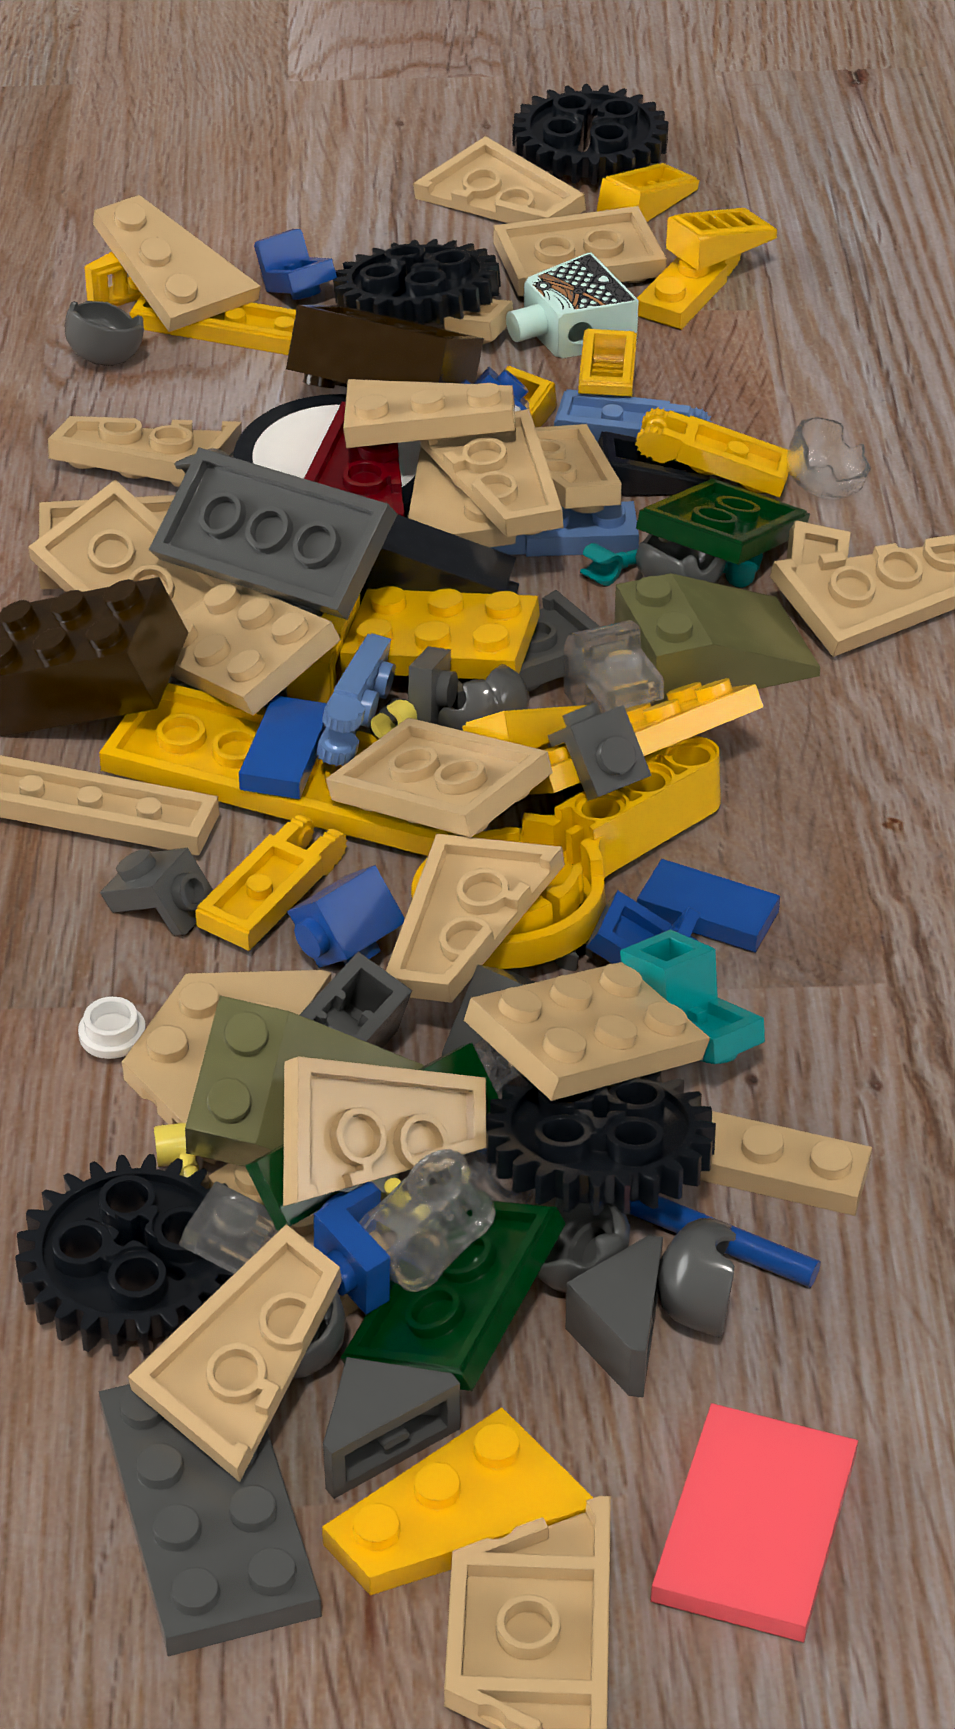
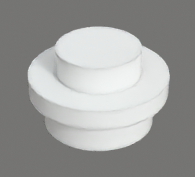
M104 997L94 1001L86 1008L78 1027L79 1041L82 1047L93 1056L105 1059L120 1058L128 1054L146 1029L143 1016L129 1000L121 997Z

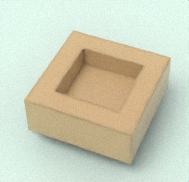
M492 299L491 305H480L481 311L478 313L463 311V319H456L450 316L444 318V329L484 338L483 344L490 343L507 328L506 315L509 311H513V303L509 300Z
M795 520L789 531L786 559L793 558L796 565L818 562L820 554L843 551L845 557L848 558L851 532Z

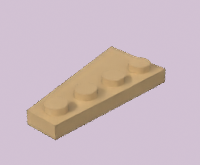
M955 535L925 539L923 547L910 549L900 548L896 543L875 546L872 554L849 558L845 557L843 551L820 554L818 562L796 565L793 558L778 560L773 563L770 577L830 654L835 657L955 609Z

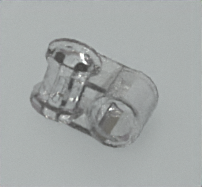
M445 1149L426 1155L416 1163L409 1175L376 1207L367 1212L359 1222L391 1257L390 1280L407 1291L418 1292L434 1284L444 1270L473 1241L486 1233L493 1223L496 1214L495 1206L485 1192L476 1190L469 1179L471 1174L469 1163L459 1151ZM434 1178L437 1183L431 1185L430 1179ZM471 1209L473 1215L469 1218L465 1211Z

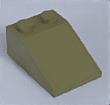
M672 573L648 576L640 580L616 584L614 641L651 706L668 701L666 693L695 682H701L703 686L714 681L729 678L732 687L756 684L757 689L820 676V665L775 596Z
M220 995L185 1127L186 1153L245 1167L246 1164L283 1145L284 1062L299 1056L418 1070L424 1065L293 1012ZM399 1173L372 1181L381 1190V1198L388 1199L384 1184L390 1178H398Z

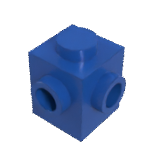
M376 865L342 877L287 911L295 924L294 933L299 946L309 957L315 960L318 968L343 961L344 965H346L357 952H360L368 959L372 958L381 951L376 941L403 925L405 920Z

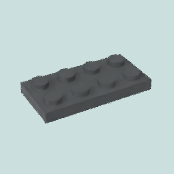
M199 447L149 551L160 560L347 620L397 517V513L387 503Z
M130 1384L99 1391L103 1419L167 1656L322 1617L321 1598L268 1430H266L239 1482L131 1390Z

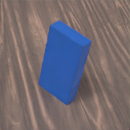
M276 695L266 709L239 771L240 790L300 799L318 757L316 753L319 739H321V735L326 729L322 719L327 703Z
M661 859L637 897V903L672 925L690 906L700 913L692 931L693 933L756 953L779 912L780 895Z

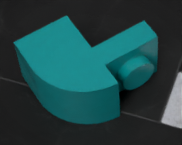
M670 929L620 950L621 962L639 972L642 979L669 1003L682 1009L687 1018L710 1037L703 1059L700 1061L709 1064L728 1063L733 1061L739 1053L765 1042L764 1017L718 998L716 948Z

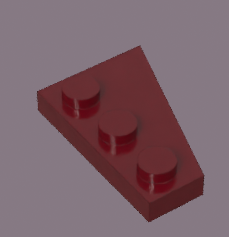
M342 401L304 479L387 503L397 514L404 516L398 443L346 448L343 429L346 402Z

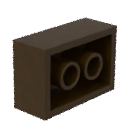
M297 305L286 369L304 373L303 383L334 389L335 385L347 387L348 379L459 384L467 379L473 384L477 377L484 338L341 305Z
M160 577L140 581L127 579L109 587L84 592L70 590L58 597L33 602L20 600L3 607L0 612V737L157 709L189 633Z

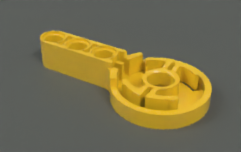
M692 736L644 756L652 776L589 801L585 791H582L554 807L555 815L524 813L522 828L505 827L482 831L473 835L472 837L561 846L565 863L563 868L490 955L483 966L498 969L530 967L556 960L585 944L590 939L606 906L604 878L719 809L721 790L720 751L718 745L708 738ZM427 858L419 866L413 877L411 885L412 898Z

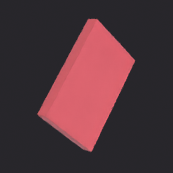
M711 1403L652 1583L651 1602L804 1643L855 1462L858 1440Z

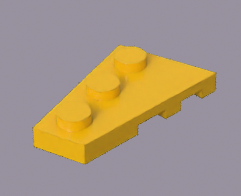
M501 1407L323 1525V1545L371 1596L451 1570L453 1550L485 1538L499 1539L505 1537L515 1527L541 1517L550 1526L586 1512V1501L593 1497Z

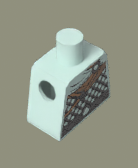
M590 252L528 277L524 283V307L509 311L506 315V325L510 337L515 342L537 337L555 357L582 355L584 329L637 332L639 300Z

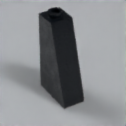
M397 514L360 592V605L367 589H379L387 586L399 587L410 591L455 589L460 593L492 594L499 591L517 593L519 583L509 580L516 557Z

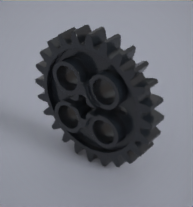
M584 84L582 91H575L567 85L562 94L549 89L547 90V99L533 96L532 105H521L520 113L514 114L512 146H515V154L522 156L534 165L536 164L537 167L546 172L553 171V176L558 179L568 175L571 176V182L576 184L584 177L589 178L592 185H596L599 177L648 167L650 163L659 164L661 162V154H666L669 123L665 121L664 111H656L655 102L643 103L642 94L627 97V89L623 88L612 93L609 92L608 85H603L599 91H592L589 84Z
M432 239L423 245H420L417 240L401 245L391 243V248L387 250L372 248L371 256L357 254L355 255L356 262H344L343 269L336 270L337 278L333 279L335 302L337 305L424 325L425 323L432 322L440 325L444 324V318L449 316L463 319V311L478 313L481 311L480 305H491L493 302L492 297L499 296V287H501L499 263L496 262L495 255H488L486 248L474 250L473 243L457 247V240L439 245L437 239Z
M661 1071L553 1101L521 1074V1087L505 1084L502 1087V1099H491L490 1114L486 1115L487 1162L496 1164V1177L498 1179L512 1178V1191L514 1193H522L535 1188L536 1204L541 1205L557 1197L562 1199L563 1212H570L578 1203H588L591 1213L597 1216L601 1214L605 1204H615L618 1210L625 1215L630 1214L631 1202L639 1200L644 1205L655 1209L658 1208L659 1193L674 1199L682 1198L683 1184L696 1187L700 1185L701 1171L711 1170L712 1155L715 1153L716 1123L712 1122V1108L710 1106H701L702 1094L699 1091L684 1093V1080L681 1078L662 1083Z
M154 1154L147 1155L141 1168H131L126 1156L119 1155L115 1171L106 1173L102 1166L94 1161L90 1163L91 1178L84 1182L70 1173L63 1175L66 1191L64 1195L45 1189L42 1192L44 1210L28 1209L26 1212L28 1230L17 1233L19 1254L15 1256L18 1279L22 1285L25 1304H35L37 1322L40 1325L55 1321L57 1338L63 1341L76 1332L81 1331L83 1350L89 1352L102 1338L110 1340L112 1354L116 1357L120 1356L127 1341H137L141 1352L146 1356L151 1354L153 1338L163 1336L166 1340L250 1259L249 1224L244 1223L241 1202L230 1203L229 1188L226 1183L209 1188L208 1170L203 1168L186 1178L184 1177L182 1159L177 1158L164 1171L157 1169Z

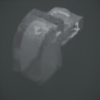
M627 620L570 633L566 638L563 655L564 692L574 706L590 705L597 702L601 713H604L621 705H624L625 709L664 699V678L642 651L640 627L634 621Z

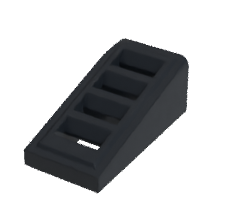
M607 431L601 432L598 444L622 483L621 496L673 495L710 480V475L698 473L688 465L675 461L676 459L662 464L653 461L651 457L646 458L645 455H641L640 451H637L638 446L635 445L636 437Z

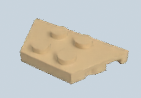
M325 970L185 974L122 1060L124 1080L141 1098L148 1099L156 1105L158 1115L168 1125L187 1123L220 995L287 1010L300 1015L331 981V972ZM201 1157L204 1161L211 1164H215L217 1161L214 1159Z
M597 1496L586 1501V1512L548 1526L544 1518L541 1517L515 1527L505 1537L499 1539L485 1538L452 1551L444 1683L445 1707L489 1729H607L611 1496Z

